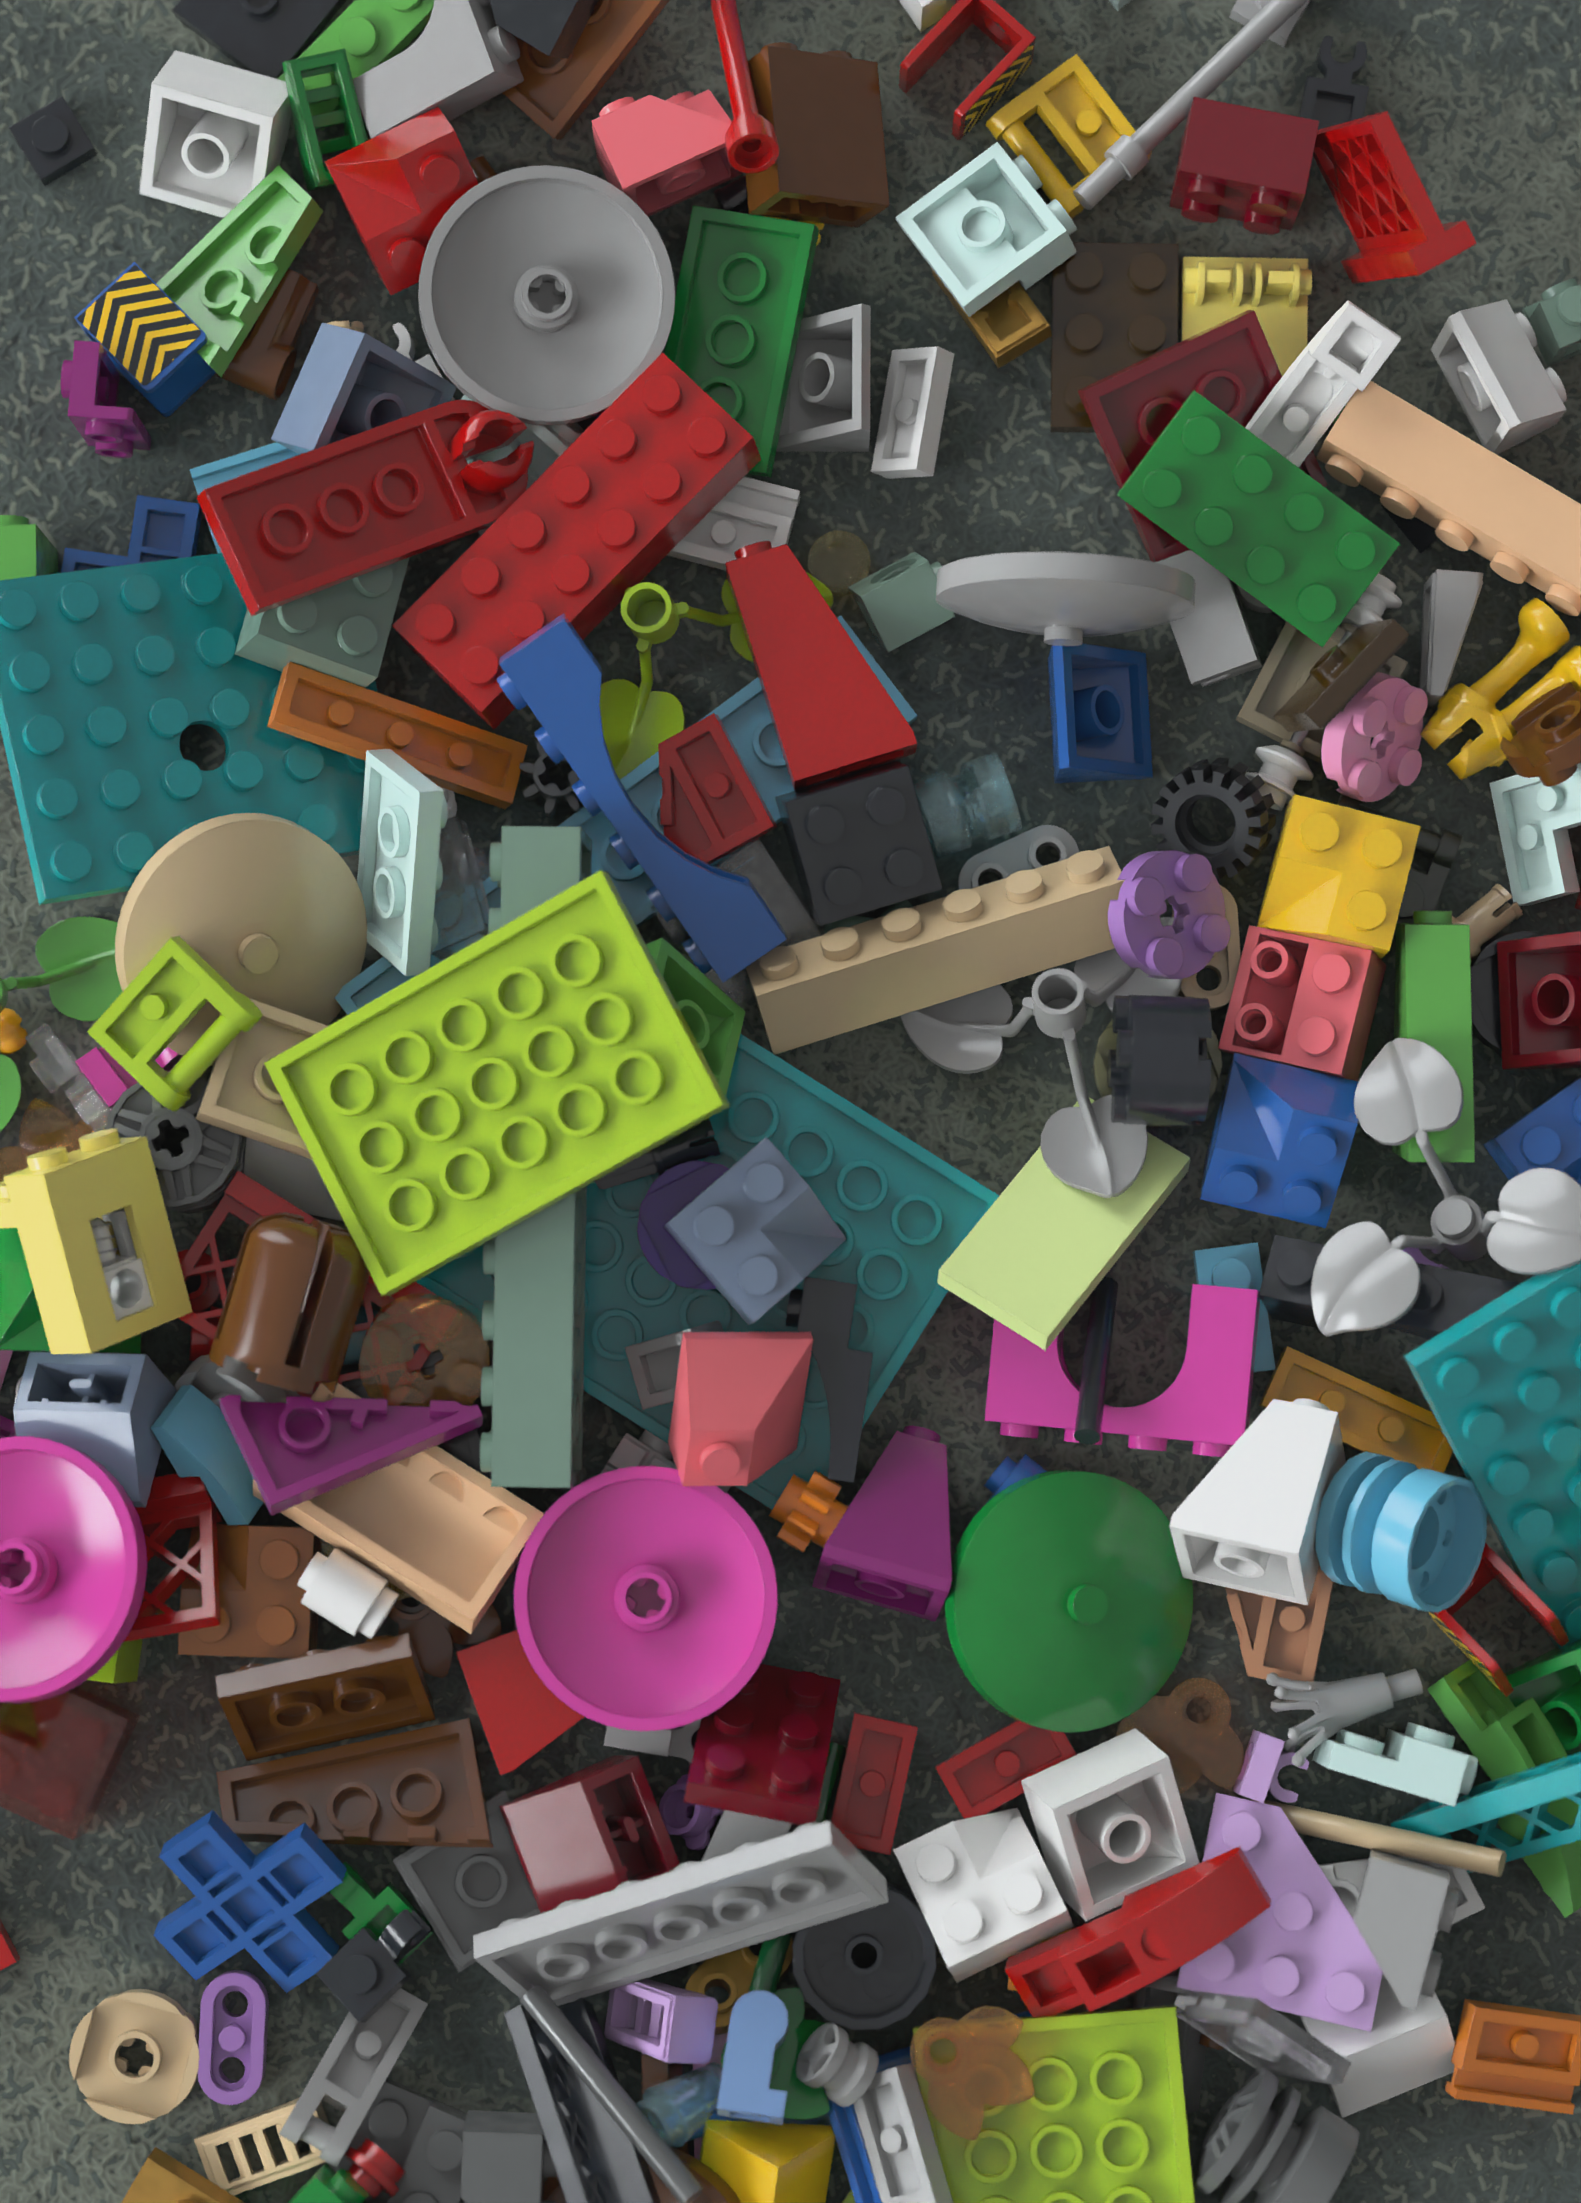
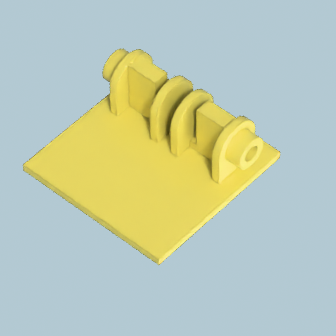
M1182 257L1181 342L1247 310H1254L1280 373L1283 376L1307 346L1308 295H1311L1312 270L1308 269V259Z

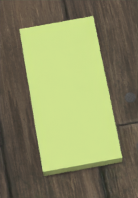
M1089 1097L1090 1102L1092 1104L1095 1100ZM1078 1101L1073 1107H1079ZM1147 1132L1148 1146L1146 1159L1138 1178L1121 1195L1103 1198L1071 1187L1055 1177L1043 1160L1041 1147H1039L942 1265L938 1272L937 1283L1046 1351L1186 1175L1189 1169L1190 1157Z

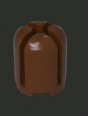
M286 1212L258 1217L245 1231L209 1353V1360L223 1368L226 1356H230L247 1363L246 1368L258 1374L256 1378L258 1382L313 1394L317 1381L321 1382L334 1394L370 1272L350 1232L339 1226L317 1219L307 1224L303 1222L304 1218L301 1215Z

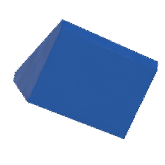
M1084 643L1078 646L1052 645L1048 656L1054 783L1153 778L1146 653Z

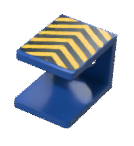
M135 262L74 317L89 340L101 343L116 369L164 417L170 416L216 373L197 353L208 340L204 331Z

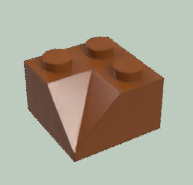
M217 1523L221 1625L179 1632L178 1654L295 1659L308 1651L316 1650L318 1614L301 1604L306 1591L297 1586V1583L317 1552L321 1553L322 1539L302 1526L227 1525ZM199 1526L192 1527L188 1552L200 1540ZM201 1563L195 1568L199 1573H201ZM188 1578L181 1585L180 1611L202 1607L201 1587Z

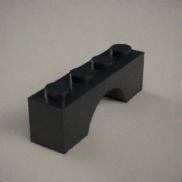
M1278 1235L1274 1236L1259 1292V1297L1272 1319L1318 1328L1312 1308L1311 1284L1314 1268L1325 1246L1324 1244ZM1417 1263L1421 1273V1285L1416 1302L1404 1316L1383 1328L1398 1330L1431 1340L1521 1283Z

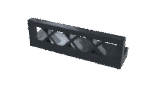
M581 1997L560 2008L562 2013L620 2084L593 2004ZM519 2005L505 2012L504 2015L566 2202L661 2203L647 2161L524 2006Z

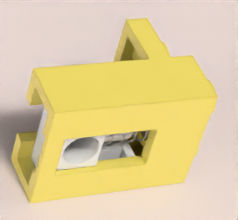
M117 1129L90 1133L78 1139L81 1147L78 1150L67 1153L66 1148L61 1147L28 1156L29 1168L4 1176L5 1181L0 1182V1228H18L51 1354H91L192 1312L147 1136L119 1138Z

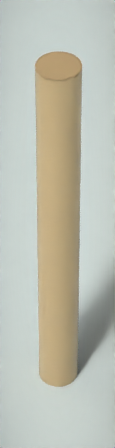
M1264 1801V1804L1281 1807L1298 1834L1501 1877L1504 1870L1506 1853L1502 1850L1274 1801Z

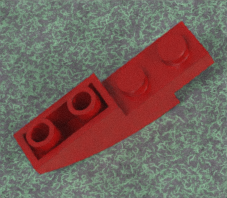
M1239 1846L1126 1895L1121 1909L1008 1957L1004 1970L1032 2017L1055 2016L1083 2003L1088 2011L1091 2012L1156 1981L1216 1946L1271 1906L1272 1900Z

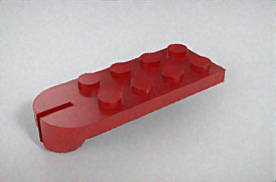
M453 400L205 488L197 496V499L252 617L490 527L526 491L528 468L532 463L535 445L532 440L519 445L517 449L505 458L494 462L477 460L468 464L467 460L508 446L527 427L523 421L510 413L496 409L489 410L478 402L471 400Z

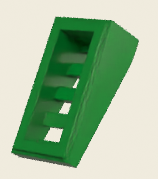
M345 48L287 60L282 63L301 166L308 192L336 186L328 168L324 167L321 155L349 150L368 141ZM334 73V85L305 91L303 78ZM338 98L340 110L311 116L309 104ZM343 124L345 136L323 141L317 140L315 130Z

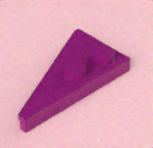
M227 1395L220 1398L221 1411L271 1516L476 1429L483 1424V1415L478 1405L465 1406L456 1401L430 1400V1407L388 1406V1399L333 1398L329 1401L319 1402L309 1397L286 1396V1403L244 1402L241 1400V1395Z

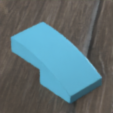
M193 1385L181 1386L151 1426V1429L179 1477L200 1476L227 1525H248L264 1502L253 1496L254 1478L221 1409Z

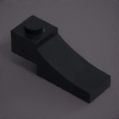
M806 1277L804 1289L793 1288L790 1291L785 1326L798 1328L797 1332H811L813 1336L812 1352L824 1383L829 1409L830 1463L828 1479L854 1483L873 1352L848 1348L858 1284Z

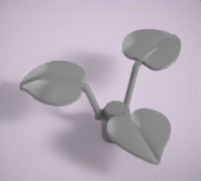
M1174 917L1160 918L1162 926H1172ZM1114 948L1076 960L1074 973L1062 968L1043 972L1037 977L1032 986V997H1025L1022 1000L1023 1008L1010 1024L1009 1022L1013 1015V1005L1008 992L1001 984L900 1015L911 1041L926 1058L945 1070L962 1074L978 1073L994 1067L1002 1057V1037L1016 1036L1029 1018L1035 1016L1036 1024L1043 1033L1054 1038H1063L1079 1107H1066L1056 1111L1044 1126L1040 1147L1043 1160L1048 1169L1065 1184L1103 1198L1121 1195L1138 1178L1147 1153L1148 1135L1146 1125L1112 1123L1111 1095L1099 1098L1091 1104L1079 1055L1076 1033L1083 1027L1086 1021V1003L1092 1007H1098L1106 1001L1107 1006L1113 1013L1115 995L1178 996L1182 979H1155L1147 977L1149 975L1140 968H1131L1127 965Z
M1396 1038L1382 1048L1359 1080L1355 1091L1354 1108L1360 1126L1367 1135L1379 1143L1395 1146L1408 1142L1414 1136L1416 1137L1417 1144L1444 1195V1200L1435 1207L1431 1216V1228L1434 1235L1432 1237L1400 1235L1390 1242L1380 1226L1373 1222L1363 1221L1345 1227L1330 1238L1317 1259L1311 1284V1299L1315 1320L1319 1330L1325 1336H1333L1351 1331L1378 1329L1397 1321L1413 1307L1419 1296L1421 1273L1414 1258L1402 1251L1405 1248L1430 1249L1434 1254H1439L1446 1248L1452 1256L1464 1261L1478 1259L1489 1251L1490 1256L1500 1266L1511 1272L1524 1275L1558 1271L1581 1262V1186L1564 1172L1551 1168H1537L1515 1176L1508 1181L1500 1193V1211H1488L1484 1214L1472 1199L1459 1195L1440 1162L1427 1132L1446 1130L1455 1125L1460 1119L1464 1104L1462 1084L1454 1068L1441 1053L1430 1045L1415 1039Z

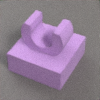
M1253 1729L1233 1791L1261 1803H1264L1267 1792L1282 1802H1296L1298 1794L1289 1789L1282 1788L1278 1783L1280 1769L1286 1765H1294L1292 1757L1296 1753L1282 1752L1285 1741ZM1305 1758V1764L1298 1768L1307 1770L1309 1761Z

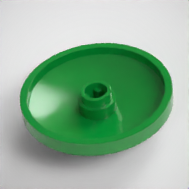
M1055 1470L1024 1478L1008 1486L987 1502L974 1516L959 1540L951 1560L952 1582L945 1599V1618L951 1647L959 1666L975 1690L988 1703L1007 1716L1031 1726L1058 1732H1084L1103 1728L1130 1716L1154 1697L1166 1683L1183 1653L1189 1635L1193 1611L1192 1579L1182 1577L1169 1527L1170 1521L1151 1499L1131 1485L1111 1476L1086 1471Z

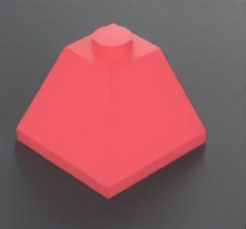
M683 1332L668 1445L676 1468L679 1470L682 1486H747L797 1449L813 1345L811 1332Z

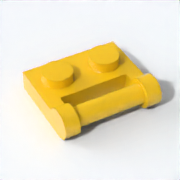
M1077 54L999 109L985 124L997 141L1004 139L1017 157L1022 155L1042 182L1043 186H1041V189L1050 201L1057 199L1071 219L1085 209L1077 201L1073 191L1106 160L1104 156L1105 151L1122 135L1130 137L1135 132V129ZM1037 113L1085 176L1074 186H1070L1023 124L1033 114ZM1152 152L1147 155L1149 160Z

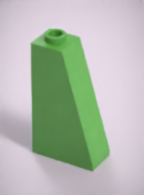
M1417 910L1413 911V923H1396L1394 1040L1396 1038H1409L1424 1042L1441 1053L1456 1071L1462 1084L1464 1096L1460 1119L1455 1125L1446 1130L1427 1132L1440 1162L1475 1163L1470 926L1452 923V911ZM1415 1136L1406 1143L1392 1146V1152L1409 1162H1426Z

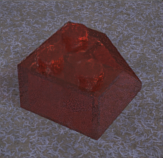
M77 1686L65 1693L40 1701L26 1703L0 1702V1807L69 1839L75 1840L83 1836L90 1826L140 1715Z

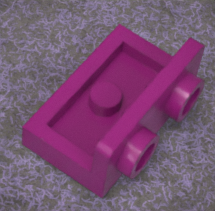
M74 340L73 360H64L61 370L62 398L69 399V419L87 445L95 446V453L112 458H130L133 456L134 449L150 450L151 436L135 410L128 407H117L120 374L101 343Z

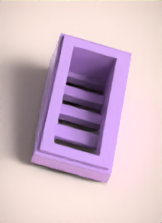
M642 1979L610 1989L604 2035L607 2039L666 2063L706 2064L712 2056L718 2003L714 1998L698 1992Z

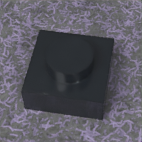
M63 96L9 127L44 186L98 155Z

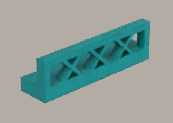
M1581 1752L1473 1786L1468 1795L1458 1794L1455 1807L1434 1800L1426 1801L1390 1825L1395 1828L1451 1840L1453 1839L1450 1832L1466 1828L1479 1836L1476 1845L1490 1848L1491 1844L1497 1847L1494 1849L1505 1851V1862L1581 1840ZM1567 1797L1579 1804L1574 1824L1569 1825L1548 1813L1547 1808L1550 1801ZM1516 1813L1527 1819L1528 1825L1523 1840L1519 1841L1497 1828L1499 1817ZM1541 1828L1547 1831L1546 1833L1540 1834Z

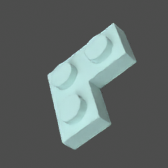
M1581 762L1577 764L1576 772L1569 779L1555 786H1544L1539 777L1526 778L1518 774L1489 783L1513 903L1517 902L1519 906L1533 905L1580 892L1568 829L1581 826Z

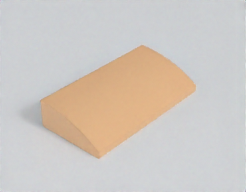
M321 1383L311 1399L324 1402L333 1398L361 1397L338 1383L335 1393L332 1394ZM437 1445L280 1512L335 1548L337 1547L382 1575L391 1584L470 1634L473 1633L520 1560L528 1538L544 1515V1513L505 1488L491 1487V1480ZM253 1479V1496L265 1503Z

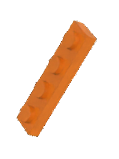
M289 662L283 668L267 725L268 728L366 761V750L391 749L437 786L502 809H506L513 803L521 773L519 766L524 761L528 746L293 662Z

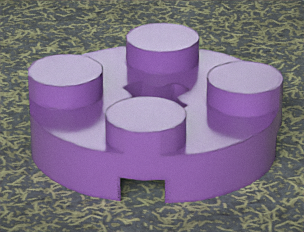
M1177 850L1151 851L1134 858L1123 868L1117 879L1124 880L1119 890L1118 900H1110L1108 926L1113 945L1120 958L1131 968H1140L1149 975L1147 977L1155 979H1183L1202 970L1210 962L1215 952H1220L1226 948L1230 940L1231 930L1229 922L1225 918L1224 898L1220 885L1212 872L1211 864L1203 855L1187 854ZM1166 899L1174 910L1172 926H1162L1160 921V915L1164 914L1167 910Z

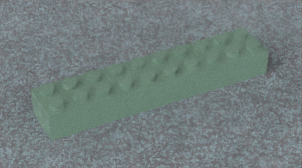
M502 826V842H492L490 846L491 882H497L498 888H501L500 908H490L489 934L592 875V840L581 827ZM587 1186L488 1240L483 1246L484 1274L495 1275L494 1301H484L482 1311L483 1340H493V1365L483 1366L481 1376L482 1406H492V1430L482 1432L480 1468L481 1472H491V1487L571 1488L582 1483Z

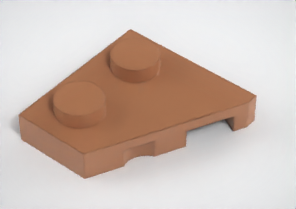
M1320 1564L1308 1606L1225 1587L1231 1616L1235 1622L1240 1641V1649L1247 1676L1266 1680L1267 1675L1273 1672L1279 1677L1291 1680L1315 1681L1334 1582L1321 1570Z

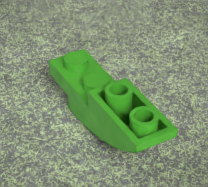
M1468 1660L1427 1688L1441 1708L1444 1717L1453 1725L1473 1755L1478 1758L1482 1770L1491 1780L1568 1756L1553 1727L1533 1697L1515 1708L1508 1696L1506 1697L1471 1660ZM1567 1797L1550 1801L1547 1812L1572 1825L1575 1822L1580 1805ZM1511 1813L1499 1817L1498 1824L1502 1831L1520 1841L1524 1838L1528 1820L1516 1813ZM1541 1828L1540 1834L1547 1832ZM1581 1840L1522 1857L1540 1882L1544 1892L1553 1900L1565 1918L1581 1907Z

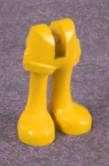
M1533 598L1521 608L1518 618L1520 634L1508 654L1470 687L1463 683L1452 686L1440 698L1437 706L1438 710L1430 718L1420 734L1435 750L1447 739H1452L1463 732L1461 727L1470 719L1475 720L1481 726L1483 733L1474 741L1469 739L1461 748V752L1447 764L1460 780L1468 778L1486 767H1499L1507 760L1501 750L1502 738L1504 736L1511 742L1517 734L1511 722L1533 701L1547 692L1570 682L1577 692L1581 691V646H1573L1541 680L1501 711L1495 707V704L1527 673L1542 661L1555 654L1570 640L1569 631L1559 616L1538 598Z

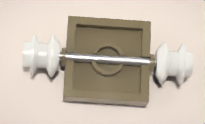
M1377 574L1341 622V627L1335 630L1323 647L1286 621L1236 718V721L1280 743L1279 746L1257 747L1255 753L1262 760L1263 765L1258 773L1246 772L1245 774L1250 781L1257 775L1263 779L1265 784L1258 790L1261 796L1269 793L1272 794L1275 803L1270 807L1272 809L1282 811L1285 803L1288 804L1295 794L1293 788L1297 780L1310 781L1313 779L1314 775L1302 756L1304 755L1322 764L1321 751L1325 730L1324 728L1288 732L1273 716L1312 676L1309 673L1311 668L1327 651L1336 645L1340 647L1360 625L1383 621L1382 615L1386 608L1398 609L1402 606V601L1394 594L1397 586L1381 574ZM1393 655L1378 672L1400 678L1408 662Z

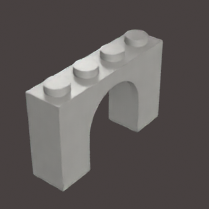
M434 0L428 24L419 38L409 48L353 79L359 107L371 139L435 107H439L447 120L451 121L524 81L517 59L520 57L518 43L513 34L496 25L490 0Z

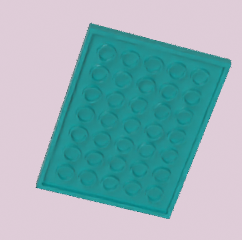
M740 1034L726 1094V1100L730 1106L723 1109L722 1112L709 1117L720 1155H712L697 1161L722 1164L730 1169L767 1137L810 1186L845 1236L846 1240L807 1277L858 1284L848 1348L873 1352L863 1419L864 1426L948 1292L946 1288L937 1283L939 1269L993 1205L999 1195ZM658 1173L605 1190L599 1189L594 1181L587 1185L584 1391L668 1443L673 1402L642 1409L625 1347L717 1320L721 1323L723 1332H797L798 1328L785 1326L790 1292L755 1323L748 1325L717 1288L700 1290L677 1286L660 1276L650 1266L643 1255L638 1241L637 1226L640 1204L652 1183L659 1177ZM484 1243L415 1281L457 1307L460 1313L481 1326L484 1301H494L495 1277L492 1274H484ZM805 1279L794 1288L804 1289ZM812 1351L797 1449L747 1486H736L770 1509L774 1508L793 1474L809 1482L815 1470L828 1477L830 1463L829 1409L824 1383Z

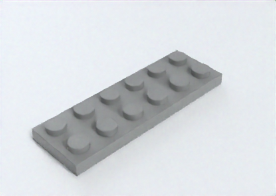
M830 1821L808 1823L799 1826L793 1833L762 1843H745L735 1848L733 1852L703 1862L683 1863L677 1866L674 1871L647 1880L624 1882L618 1885L615 1890L588 1899L565 1901L559 1904L556 1909L529 1918L506 1920L497 1928L473 1935L474 1959L520 1999L531 1988L541 1985L554 2003L560 2006L578 2000L581 1997L585 1998L887 1903L886 1878Z

